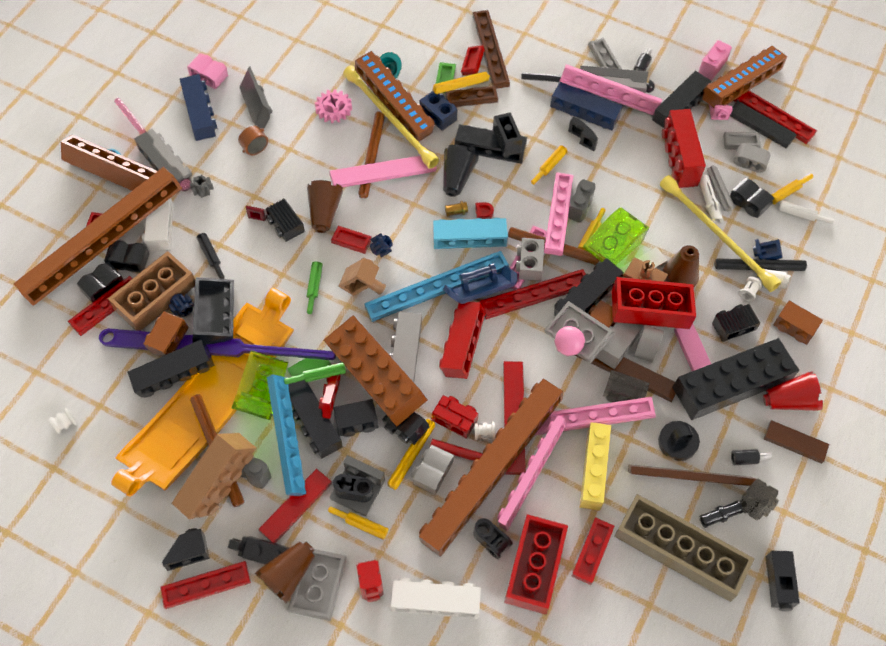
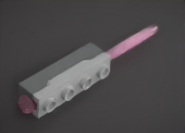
M116 98L114 102L140 134L134 138L138 150L156 171L164 166L181 185L182 189L180 191H188L191 188V176H193L190 169L183 166L180 157L173 154V149L169 144L166 145L164 143V138L160 133L157 134L153 128L147 132L120 98Z

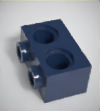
M431 91L419 100L424 113L433 119L434 124L441 131L457 121V107L447 101L442 94H435L434 91Z

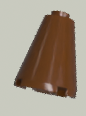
M315 180L311 181V185L307 184L311 226L315 229V232L326 233V231L330 230L343 194V187L336 184L334 186L331 185V181Z
M686 245L665 264L662 270L668 274L665 282L693 284L694 287L699 281V251L697 248Z
M299 541L258 569L255 575L262 579L264 584L286 604L315 558L313 554L315 549L308 542L301 543Z

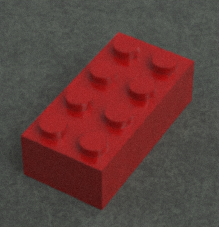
M691 109L670 110L668 118L665 119V127L662 129V139H665V151L669 155V167H672L673 170L672 178L677 182L679 188L698 187L706 163Z
M616 277L612 288L613 322L690 329L696 318L693 284Z
M529 514L526 515L504 603L547 615L568 525Z

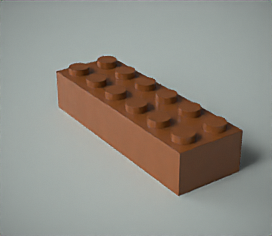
M354 315L323 340L396 426L401 424L428 401L418 386Z

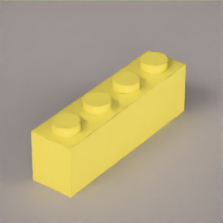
M590 423L587 432L579 508L600 511L604 503L611 425Z

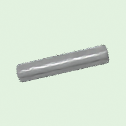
M714 165L707 168L708 175L724 210L729 212L734 209L732 199L718 168Z

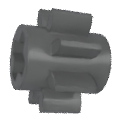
M203 175L194 177L193 183H190L194 196L198 194L203 198L210 195V190L214 189L210 177L206 178Z

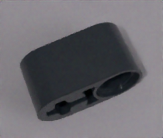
M339 474L333 480L335 494L341 499L365 503L373 497V485L367 478ZM362 487L369 489L366 493H360L358 490Z

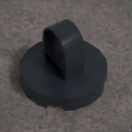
M672 421L666 424L660 431L658 443L664 455L675 458L674 460L686 461L693 457L698 450L700 439L697 431L690 424L683 421Z

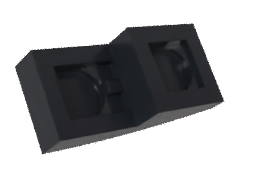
M573 116L570 120L568 132L580 138V145L595 151L598 137L589 126Z

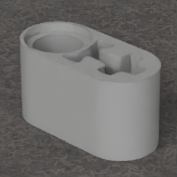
M743 143L738 146L733 162L739 167L761 173L766 170L771 154L765 149Z
M645 325L634 356L653 362L664 331Z

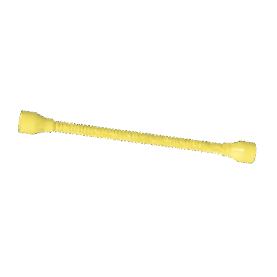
M354 66L346 67L343 75L347 80L355 83L421 155L423 163L429 169L434 168L439 163V158L433 152L423 147L367 87L354 70Z
M670 175L661 180L660 186L666 192L678 197L738 257L750 266L769 292H773L779 287L781 281L775 275L759 267L751 257L739 248L728 235L682 193L677 182Z

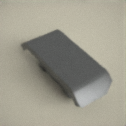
M249 66L239 88L253 123L264 129L270 119L272 109L264 95L263 87L258 85L251 66Z

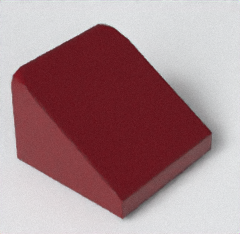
M246 205L248 218L266 221V209Z

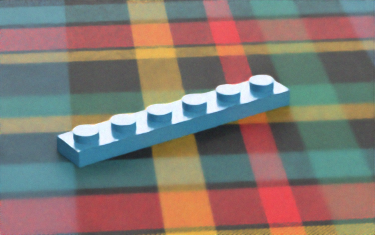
M271 375L267 377L285 492L286 495L302 496L306 494L288 389L289 385L284 383L286 377Z

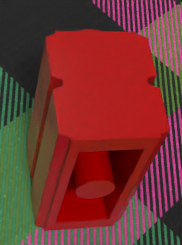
M443 395L432 412L431 420L467 439L474 428V423H477L479 413L470 405L464 406L460 404L455 397Z
M371 560L358 563L356 567L362 598L368 602L380 600L384 592L378 561Z

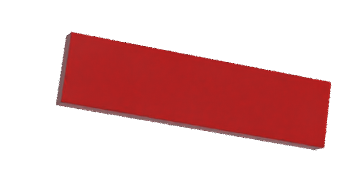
M128 276L68 320V323L80 336L85 334L114 312L108 298L133 278Z
M316 468L305 480L306 494L302 496L290 495L258 529L259 532L270 542L276 543L332 484V481Z
M246 561L160 586L163 605L165 609L250 584L251 580Z

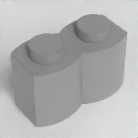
M431 445L429 450L425 449L421 457L423 462L419 467L416 466L411 477L413 478V485L436 495L453 464L454 455Z

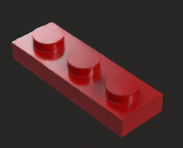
M341 374L326 378L328 383L323 386L324 397H320L319 409H322V418L331 419L341 381Z
M596 517L594 518L571 577L592 585L615 525Z

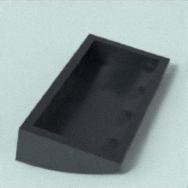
M196 277L192 343L202 340L205 344H215L233 339L234 280Z

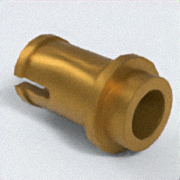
M460 201L457 204L445 205L446 216L449 217L461 213L465 215L468 212L467 202Z

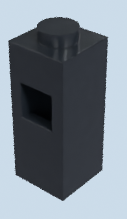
M771 550L765 556L771 608H779L780 611H792L800 603L793 551Z

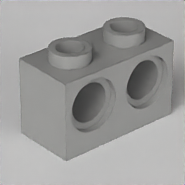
M522 238L521 245L517 247V256H520V261H516V272H519V279L541 281L544 239Z

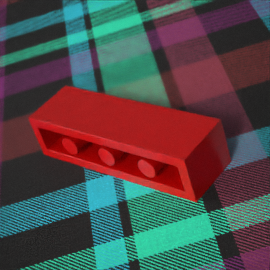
M481 302L458 303L457 308L454 310L453 324L449 327L448 341L445 342L443 358L439 362V367L445 377L468 378L486 313Z

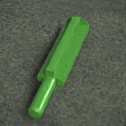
M318 261L312 262L307 289V298H309L308 314H312L314 300L318 298L323 264Z
M342 362L304 371L302 375L285 378L284 383L290 384L303 380L310 382L345 374V366Z

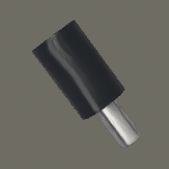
M648 48L645 53L640 55L633 70H647L652 60L650 56L652 53L651 48Z
M758 449L732 450L731 461L734 466L759 464L760 460L772 459L771 452L759 453Z

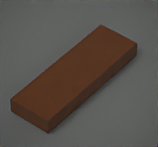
M496 86L446 92L447 101L456 107L498 103Z
M773 420L769 422L764 436V440L821 464L825 461L830 445Z

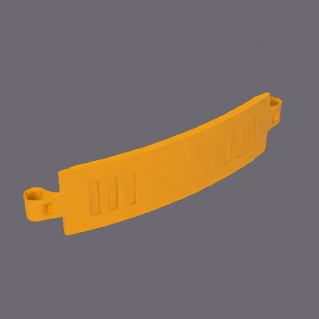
M272 288L266 295L265 305L262 310L246 303L233 319V338L241 339L244 344L284 347L294 329L279 320L288 308L291 298L280 290ZM244 353L240 357L211 355L215 366L205 373L192 375L189 380L185 381L165 406L115 457L116 460L129 467V469L119 470L114 475L111 485L129 497L134 495L148 481L166 491L208 446L191 404V397L197 394L202 396L218 434L249 396L277 356Z

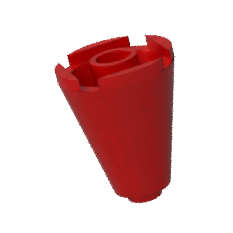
M813 371L766 390V394H763L764 404L769 406L770 409L820 411L823 409V400H818L819 394H822L820 384Z

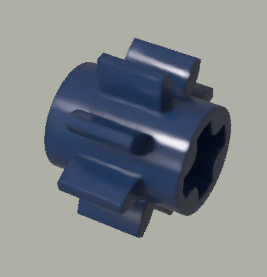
M380 233L370 239L373 242L370 244V250L374 255H380L382 258L392 252L390 248L393 243L389 236H383Z
M179 293L170 299L171 304L168 306L175 316L179 314L181 317H185L192 312L193 308L191 306L194 303L188 294L183 296Z

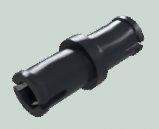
M736 500L733 503L723 507L717 506L715 510L701 514L699 519L702 526L707 528L710 525L718 522L724 523L728 518L742 514L743 507Z

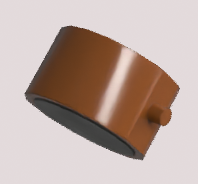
M255 125L243 130L238 138V142L243 148L242 152H246L251 156L261 153L269 142L268 137L264 134V129H260V127Z

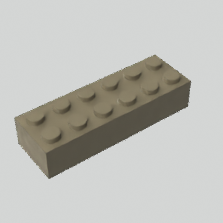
M636 494L614 536L729 602L738 596L755 559Z

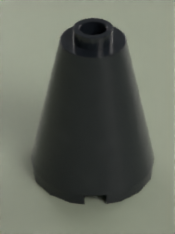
M449 145L448 148H445L443 191L446 192V195L450 197L460 195L478 162L479 155L476 151H467V147L462 145Z

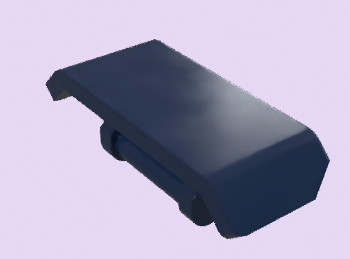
M492 263L468 273H461L459 275L461 286L451 288L445 285L443 290L452 299L463 304L513 287L517 282V273L505 265L501 272L497 274L496 267ZM490 274L489 277L468 283V280Z

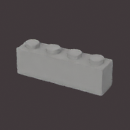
M399 312L398 319L394 318L393 330H396V335H392L391 347H394L393 353H389V355L414 382L422 314Z
M615 322L614 327H609L614 331L615 335L596 358L615 369L643 332L645 325Z

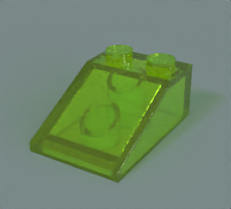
M620 207L605 220L584 244L583 248L601 262L608 258L617 265L643 242L649 227Z
M251 350L232 409L271 420L273 412L267 377L271 375L285 377L289 362Z

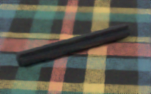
M717 258L714 263L715 269L752 270L742 259ZM753 259L759 267L767 270L805 271L807 268L806 260Z

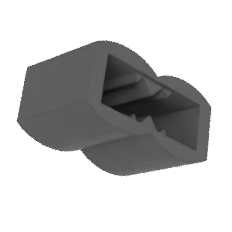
M585 179L578 183L576 193L570 201L568 219L579 223L584 220L587 209L593 200L595 183Z
M253 458L246 464L240 476L247 478L251 485L263 489L272 478L267 464L258 458Z

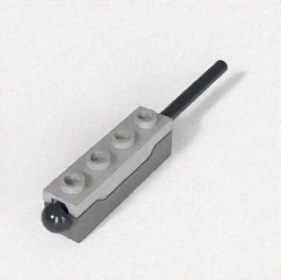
M580 65V70L644 93H651L655 89V84L652 80H649V83H647L648 71ZM523 72L521 74V79L560 82L561 78L559 75Z

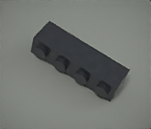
M695 70L655 109L652 121L664 128L665 119L668 118L670 110L697 107L703 98L705 87L712 81Z
M459 124L455 145L466 146L467 151L472 152L474 150L479 156L522 164L527 137L521 135L523 139L521 153L504 157L493 130Z
M608 258L603 262L599 261L593 268V272L584 275L577 287L573 286L564 299L561 298L554 305V316L559 313L568 301L588 313L593 305H597L612 290L616 277L623 278L624 272Z
M199 340L132 369L127 373L134 393L146 398L154 395V392L160 389L164 390L172 387L176 382L187 381L192 375L205 373L215 365L208 346L202 340Z
M303 380L288 384L293 417L296 422H301L302 426L300 429L304 437L309 436L311 440L309 445L313 453H318L322 459L343 448L342 440L330 419L322 418V409H319V401L308 382Z

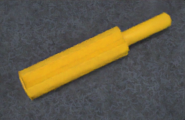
M560 145L539 168V173L531 180L533 185L543 175L547 176L568 152L565 146Z
M809 174L799 181L796 179L771 194L774 197L772 204L780 202L803 188L802 185L814 177L813 174Z
M601 208L596 219L591 221L578 248L586 251L589 250L602 225L600 221L606 211L604 208Z
M332 506L328 509L329 513L345 519V523L384 540L388 534L389 528L353 512L347 514Z

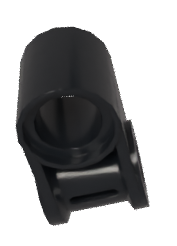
M482 518L476 522L473 530L474 538L494 558L500 559V554L508 546L513 545L512 540L489 519ZM481 526L486 527L489 533L481 534L478 528Z

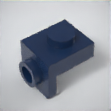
M759 238L755 239L756 246H753L755 257L774 260L783 258L779 239L760 243Z

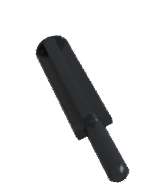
M200 233L196 239L210 267L215 269L219 279H224L225 276L219 266L221 262L207 234Z

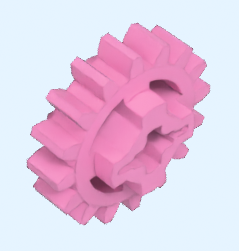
M336 89L333 92L327 90V94L322 92L321 97H317V102H315L316 114L319 115V119L324 118V122L331 120V123H333L334 120H337L340 123L341 118L346 120V115H351V98H348V94L343 95V91L337 93Z

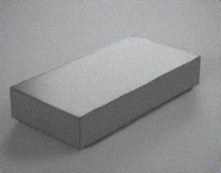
M724 132L725 149L737 150L738 146L743 143L761 148L759 133Z

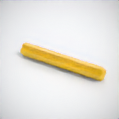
M481 72L436 83L433 85L432 91L435 94H440L487 82L490 75L487 72Z
M426 419L430 426L429 429L415 445L410 444L387 482L390 488L398 489L435 428L434 421Z

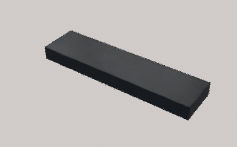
M739 101L732 107L733 110L730 114L732 118L786 149L797 135Z

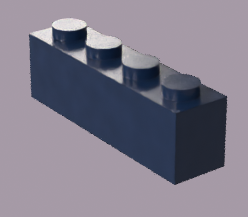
M200 74L179 78L195 140L199 141L216 137L214 129H218L215 118H211V116H214L212 105L208 106V103H211L209 94L204 92L207 90L205 80L201 81Z
M559 82L550 103V107L611 131H613L618 122L623 105Z

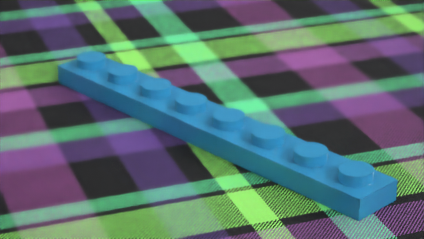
M498 251L364 303V306L371 321L374 322L445 294L446 292L443 290L445 285L451 288L461 286L459 276L461 273H468L494 263L496 271L499 273L505 265L509 267V264L503 253ZM490 274L468 280V283L489 277Z

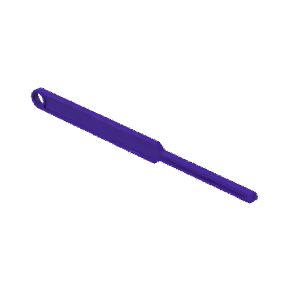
M108 328L101 331L99 341L106 347L148 350L144 342L147 334L150 332ZM106 334H114V337L111 341L103 342V338ZM184 335L176 350L192 344L193 335ZM235 338L221 343L206 344L210 354L214 356L240 357L244 353L322 360L336 359L333 351L244 344L241 339Z

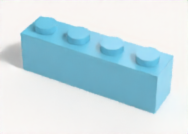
M506 218L433 221L434 249L507 247L508 232Z

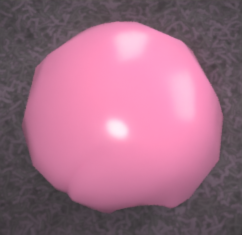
M566 326L561 328L556 333L554 340L556 350L565 356L577 355L583 350L585 344L584 334L576 327Z

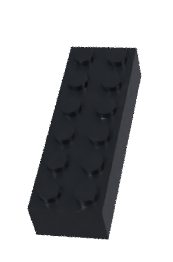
M777 338L681 375L677 378L672 388L690 419L694 420L793 379L800 370L780 339Z

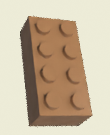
M167 251L110 296L108 300L114 311L133 329L141 331L169 308L168 305L171 304L170 299L174 295L181 293L184 296L195 287V278L190 270Z
M240 433L217 434L171 504L188 519L215 514L219 509L221 500L230 493L232 484L242 475L244 466L253 459L256 447Z

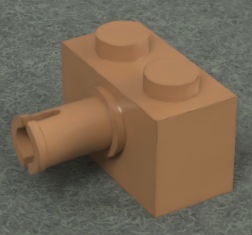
M634 257L624 272L623 278L665 282L668 274L655 268L654 262L649 265L651 260L643 262Z
M362 258L346 268L338 287L353 296L367 288L380 295L385 290L386 285L375 279L380 267L375 265L372 260Z

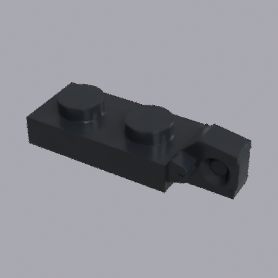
M243 536L242 540L233 538L229 540L228 544L229 549L239 551L238 556L265 565L290 548L252 536Z

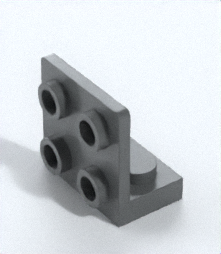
M347 455L343 462L345 468L343 474L369 479L373 485V497L365 503L341 499L336 496L333 490L330 499L363 516H367L385 483V473ZM362 487L358 490V492L366 493L369 489L367 487Z

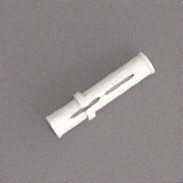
M702 175L699 184L706 202V211L709 212L710 218L715 224H720L723 222L719 209L720 203L716 200L709 176Z

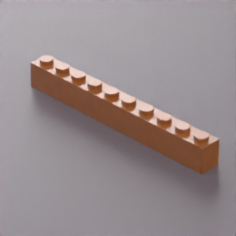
M163 166L13 284L34 306L182 189L181 185Z
M544 378L540 383H535L531 389L530 396L528 398L525 397L521 401L518 411L516 413L513 412L509 416L507 425L497 431L496 439L492 444L488 443L481 458L476 459L472 463L470 472L460 478L458 481L459 486L455 491H450L445 498L446 502L444 505L434 511L433 519L429 524L425 523L419 531V539L422 544L441 557L563 400V391Z

